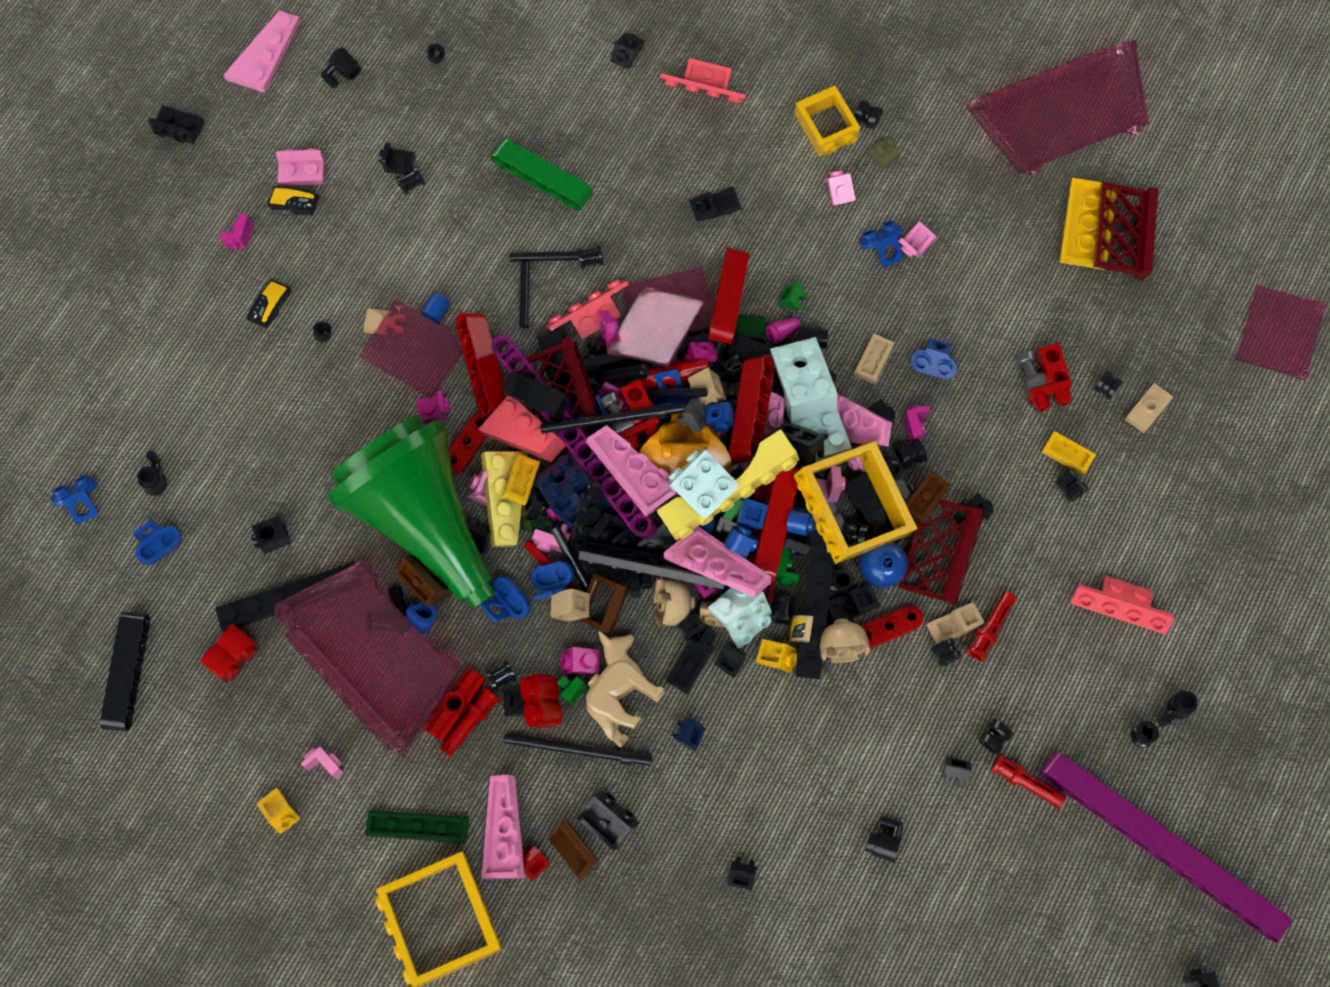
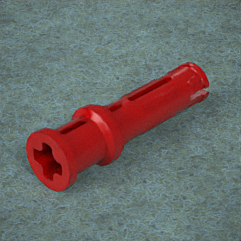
M1003 591L983 628L976 631L974 642L966 649V653L975 660L985 662L987 659L986 654L991 645L997 642L996 635L1017 600L1013 593Z
M486 687L482 688L483 692L474 704L470 703L469 712L444 743L440 745L439 748L450 757L453 756L454 752L479 721L487 719V713L495 703L501 701Z
M1000 753L990 772L992 774L997 773L1009 780L1011 785L1016 786L1018 784L1054 805L1057 809L1062 807L1067 798L1066 794L1026 772L1022 764L1017 765L1005 758L1003 753Z

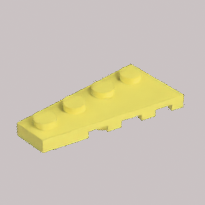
M525 451L483 452L481 454L483 471L488 472L484 486L489 530L491 531V547H514L518 543L522 505L502 496L516 455L520 453L528 457V453Z

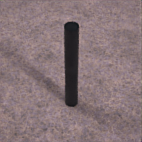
M578 251L510 253V262L579 261Z
M521 262L520 328L529 327V262Z
M706 387L645 390L649 399L707 397L708 395Z
M557 525L551 529V532L568 563L573 567L574 574L583 591L586 592L590 581L560 526Z

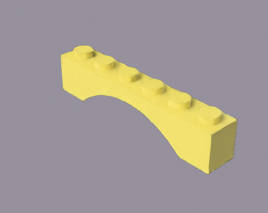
M780 429L760 442L751 464L736 480L738 483L737 489L708 518H702L682 497H676L656 511L675 540L687 538L693 533V529L699 525L703 526L710 523L714 519L713 516L721 511H728L734 506V502L740 498H747L760 485L771 483L776 478V475L783 470H791L799 461L798 454Z

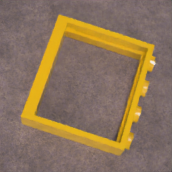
M876 441L805 466L794 475L798 484L797 488L802 492L806 501L807 510L812 514L816 522L817 531L822 535L827 546V552L831 554L835 564L873 550L886 543L906 537L917 529ZM860 457L894 530L848 548L814 473Z
M459 852L376 889L378 896L375 897V901L380 912L383 910L385 912L387 920L384 921V925L388 935L394 936L396 945L393 946L397 959L403 960L406 969L402 970L407 985L412 984V987L424 986L503 950L464 852ZM457 865L487 946L419 976L388 894Z

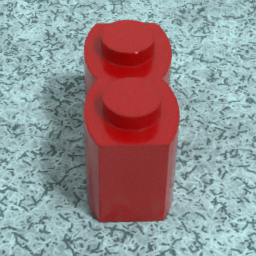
M232 624L204 654L200 662L227 683L229 680H234L240 674V667L244 662H248L257 654L256 649L259 645Z
M535 673L521 678L520 690L525 702L524 718L527 726L549 729L561 725L562 709L558 702L559 687L556 678Z

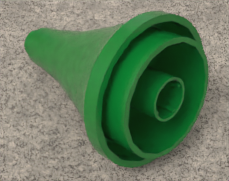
M415 415L364 446L330 474L337 487L326 498L335 510L347 513L373 527L416 557L447 586L459 601L465 598L473 609L496 593L489 583V580L493 577L480 555L466 522L453 477L448 447V430L440 419L425 425L420 416Z

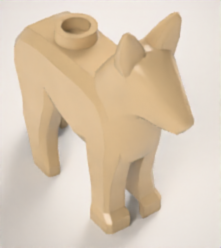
M599 631L598 634L603 645L607 667L600 676L595 674L588 683L590 690L586 696L587 711L602 727L605 735L621 749L629 740V737L621 734L618 730V725L635 729L642 718L627 714L618 700L635 689L658 703L664 696L665 689L651 684L644 677L639 666L627 655V651L634 642L632 634L608 638Z

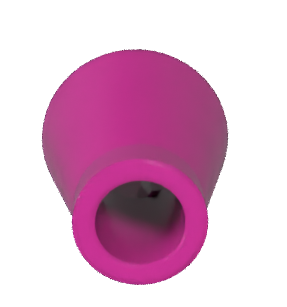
M797 317L771 322L765 328V334L771 344H780L793 333L800 330L801 324Z

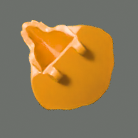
M683 413L672 415L670 422L663 424L654 435L648 438L639 451V454L643 453L653 465L659 469L662 468L669 475L677 467L682 469L688 463L685 459L695 449L698 452L701 449L706 450L725 470L732 466L727 448L710 431L707 425L704 424L699 432H692L689 425H680L677 417L683 416Z

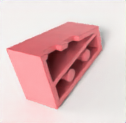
M509 396L503 400L478 429L489 439L502 442L510 447H515L550 462L566 446L554 432L542 434L540 424L544 423L520 402Z

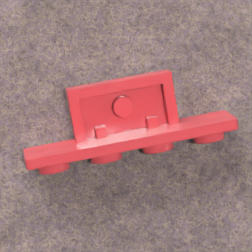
M689 58L684 79L662 73L660 75V78L665 80L664 84L669 86L686 85V90L698 93L699 89L707 91L708 96L720 98L721 94L729 96L728 101L740 104L741 100L747 101L748 96L728 90L733 71L732 68Z
M613 280L607 284L608 289L602 292L597 290L587 296L589 300L582 304L577 302L568 307L569 312L561 316L559 313L549 318V323L545 325L546 330L552 331L570 320L579 338H586L600 329V311L608 310L612 318L617 319L621 317L610 296L628 286L629 283L627 280Z
M1106 575L1102 582L1101 591L1079 584L1071 601L1073 605L1162 634H1167L1174 621V614L1151 607L1152 590Z

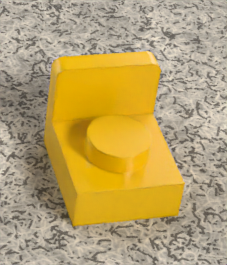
M762 639L755 663L792 673L793 667L797 663L798 650L788 644Z
M277 787L256 803L268 823L280 834L300 819L299 815L292 809Z

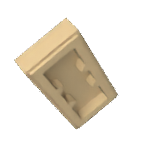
M873 333L854 372V376L875 385L895 342Z
M1154 383L1127 415L1125 420L1142 433H1145L1173 399V396Z

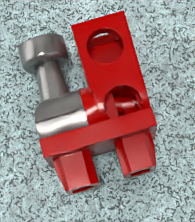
M1059 343L1040 347L1035 355L1033 351H1025L1015 357L1017 364L1024 367L1026 376L1024 390L1027 395L1028 404L1033 403L1038 413L1050 409L1051 405L1048 398L1055 397L1058 407L1071 403L1070 390L1073 383L1070 379ZM1035 360L1037 362V365H1040L1042 371L1040 373L1036 372V369L1033 365V362H1035Z
M640 379L620 388V396L629 411L653 408ZM616 392L610 393L599 400L604 409H609L610 414L622 412L617 405L620 398ZM657 417L614 423L613 430L630 443L634 450L638 451L642 445L637 437L645 434L647 439L659 430L660 420Z

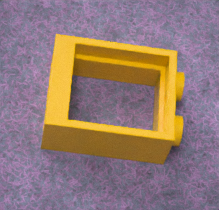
M835 85L795 103L794 115L818 156L831 154L837 148L851 145L859 139L861 127ZM835 105L848 128L822 138L810 116Z

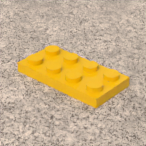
M1078 178L1071 179L1059 263L1101 269L1093 267L1100 185L1102 182ZM1107 190L1106 196L1113 203L1116 201V194L1113 191ZM1108 209L1105 211L1104 216L1112 223L1114 214ZM1107 229L1103 232V237L1109 244L1111 233ZM1106 250L1101 253L1100 261L1108 262L1109 253Z

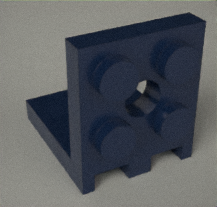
M569 450L566 454L560 456L549 468L542 471L534 481L551 510L571 529L578 495L586 492L588 479L591 478ZM604 496L601 516L605 511L611 515H614V513L618 514Z

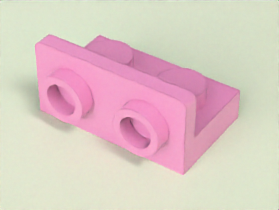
M309 148L306 150L285 149L283 151H276V157L279 161V186L324 185L325 159L321 150Z

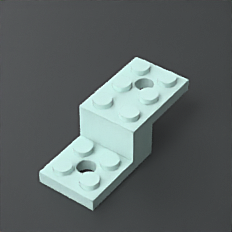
M816 337L770 349V355L784 390L785 410L790 423L825 434L828 437L824 440L823 459L818 458L816 453V462L852 450L837 410V391ZM798 361L806 363V365L801 368L794 366V364Z

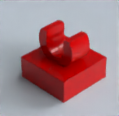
M527 846L526 849L529 852L523 856L524 873L533 881L551 863L536 846L533 848Z

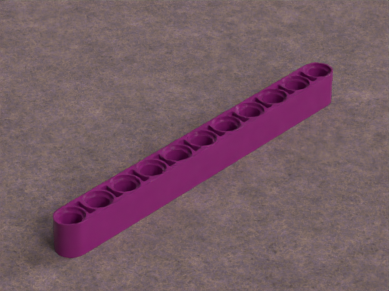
M498 335L494 338L491 344L492 350L510 374L513 371L531 379L536 378V381L549 386L514 341L506 335ZM509 344L508 349L502 352L504 345ZM522 361V366L515 370L516 364ZM566 408L561 421L575 419ZM540 412L548 423L555 422L556 418ZM582 428L557 431L556 434L590 478L598 479L599 484L602 485L601 492H603L604 496L631 531L640 538H652L657 532V524L650 514L645 516L592 449L589 457L583 458L584 451L590 448L586 443L589 437ZM577 431L575 439L569 440L571 432ZM605 466L604 474L597 477V470ZM619 484V491L611 495V488ZM633 503V510L630 513H625L626 505ZM648 521V528L640 532V524Z
M1053 751L1040 769V775L1261 935L1272 942L1279 943L1292 923V919L1283 911L1061 753Z

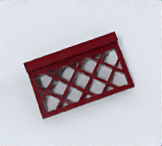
M1107 182L1101 183L1093 267L1135 275V279L1142 281L1152 272L1159 189L1149 187L1146 191ZM1107 190L1115 192L1119 199L1112 203L1106 196ZM1129 195L1138 196L1139 204L1134 207L1126 197ZM1120 201L1129 210L1123 215L1115 207ZM1108 209L1117 217L1112 223L1104 216L1105 211ZM1131 213L1137 219V225L1134 227L1125 219ZM1119 221L1127 230L1123 235H1120L1113 227ZM1107 229L1115 238L1109 244L1103 237V232ZM1129 234L1136 241V245L1132 248L1123 239ZM1117 242L1126 251L1120 256L1111 247ZM1105 250L1114 259L1110 263L1100 261L1101 253ZM1129 255L1134 261V267L1126 266L1121 259Z
M571 337L563 339L561 344L527 357L531 363L535 361L544 363L539 372L542 377L548 365L558 369L552 381L546 378L544 380L550 383V387L553 389L556 386L565 390L564 394L567 396L569 393L577 396L578 400L574 409L566 407L569 411H572L571 414L574 418L576 414L584 418L601 415L578 345ZM562 351L564 358L560 366L551 363L553 355ZM562 372L570 374L571 379L567 387L557 383ZM538 411L541 422L544 424L548 423L546 419L543 417V415ZM599 425V426L585 427V428H582V429H583L585 432L591 431V430H593V429H594L595 431H598V430H600L601 428H603V427H605V426H604V425ZM577 431L571 432L569 439L576 437Z
M941 499L937 504L941 505L945 513L933 520L928 515L929 522L925 523L924 520L922 524L917 526L907 558V572L903 580L900 581L898 588L956 606L983 521L984 511L979 508H971ZM945 507H949L952 509L947 512ZM957 510L967 512L965 522L955 526L949 515ZM948 517L953 528L940 535L934 523ZM932 525L938 536L925 543L921 536L922 530ZM963 527L962 532H961V535H960L959 532H958V529H960V528ZM955 531L959 537L958 545L948 550L942 538ZM919 539L922 542V545L918 546ZM940 540L946 551L933 558L927 546ZM925 548L930 560L918 566L914 560L915 552ZM956 550L955 555H954V558H953L952 555H951V552H953V551ZM949 555L952 561L951 568L941 573L935 561ZM912 562H913L915 568H913V569L910 570L911 565H912ZM933 563L939 574L926 581L920 569ZM918 571L923 583L916 587L905 585L908 575ZM946 574H948L947 581L943 577ZM941 578L945 584L943 594L932 593L928 584ZM926 586L928 591L922 590L920 588Z

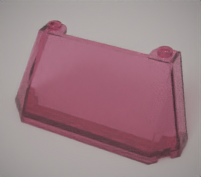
M1136 39L1117 44V49L1110 47L1097 50L975 99V102L966 104V107L1018 173H1027L1028 176L1041 172V167L1047 162L1119 133L1128 132V135L1139 133L1142 131L1141 127L1148 125Z
M362 561L276 603L274 616L278 623L284 622L288 632L285 636L289 643L386 749L391 751L393 748L398 749V755L405 757L457 678L460 670V663L457 657L452 653L448 654L443 651L439 654L379 590L376 571L371 566L367 567Z

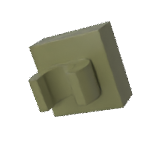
M886 137L871 148L868 153L883 170L898 159L901 154L895 147V144Z

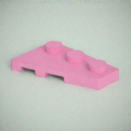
M837 394V410L849 442L869 444L876 441L878 446L889 447L892 422Z

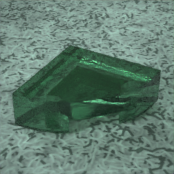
M521 521L522 530L535 531L537 529L540 531H551L553 528V521Z

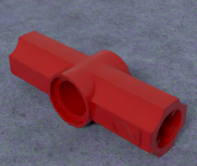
M707 358L683 363L680 360L670 361L663 364L662 367L650 369L649 376L640 379L645 390L659 389L655 374L677 369L683 387L689 384V377L706 368H710V364ZM665 377L662 380L663 384L669 387V389H673L676 384L673 377Z
M467 668L452 691L444 696L443 704L426 726L425 731L441 742H444L460 717L466 714L469 704L486 680L475 671ZM453 700H461V706L457 710L449 709V705Z

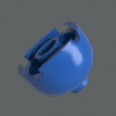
M889 542L861 554L858 568L866 583L885 589L895 586L903 580L908 568V559L900 545Z

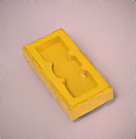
M1056 431L1052 433L1041 452L1066 467L1075 469L1082 476L1085 475L1096 456L1092 451Z
M518 453L502 497L525 506L540 461Z

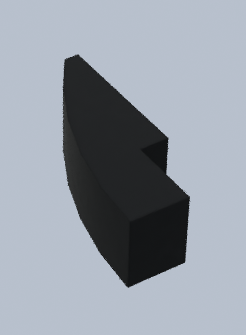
M513 371L501 393L558 420L561 419L571 400L566 394Z
M867 472L845 484V492L855 506L856 514L862 524L865 523L873 526V538L894 530ZM898 539L893 542L897 544L901 541V539Z

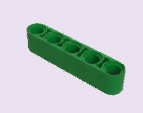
M506 138L501 140L490 155L493 163L576 211H581L594 193L592 188L585 182Z

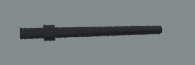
M685 403L669 406L659 404L655 405V408L540 424L541 432L544 434L653 417L663 419L667 418V415L683 413Z
M505 733L503 743L621 761V764L630 766L632 763L651 766L653 756L635 754L632 750L623 749V751H616Z

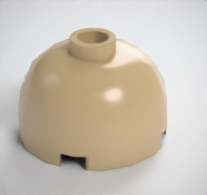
M660 578V580L656 581L653 603L657 602L659 612L654 611L655 621L658 626L678 625L689 615L690 610L694 609V595H690L689 588L681 580Z
M847 619L835 620L834 624L828 626L821 635L820 653L824 661L828 657L832 663L851 662L858 660L859 654L864 652V655L867 656L871 651L865 630L854 622H848Z

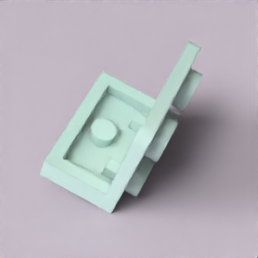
M695 449L685 459L688 463L682 469L677 467L668 476L670 481L667 485L677 492L702 518H708L737 489L738 483L706 450L701 449L698 452Z
M730 588L708 607L710 613L727 628L737 648L748 644L757 633L768 627L773 615L762 591L753 597Z

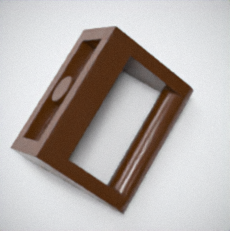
M933 471L927 475L906 502V506L915 524L923 523L951 486V484Z
M413 555L405 557L395 573L426 608L453 595L447 586Z
M593 573L586 593L590 594L589 610L600 581L614 587L615 591L603 622L589 617L579 620L599 630L611 633L615 628L630 586Z
M567 820L558 827L549 839L580 881L601 866L597 858Z

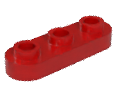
M480 413L474 414L450 446V459H458L457 463L451 464L454 476L465 471L488 438L478 430L481 426L476 424L479 421L485 422L489 417H482ZM465 440H471L469 445L463 444Z
M910 605L860 626L871 635V638L868 640L870 649H873L919 629L923 622V613L918 607ZM913 614L915 616V620H908L907 615ZM890 623L893 629L887 630L884 625Z

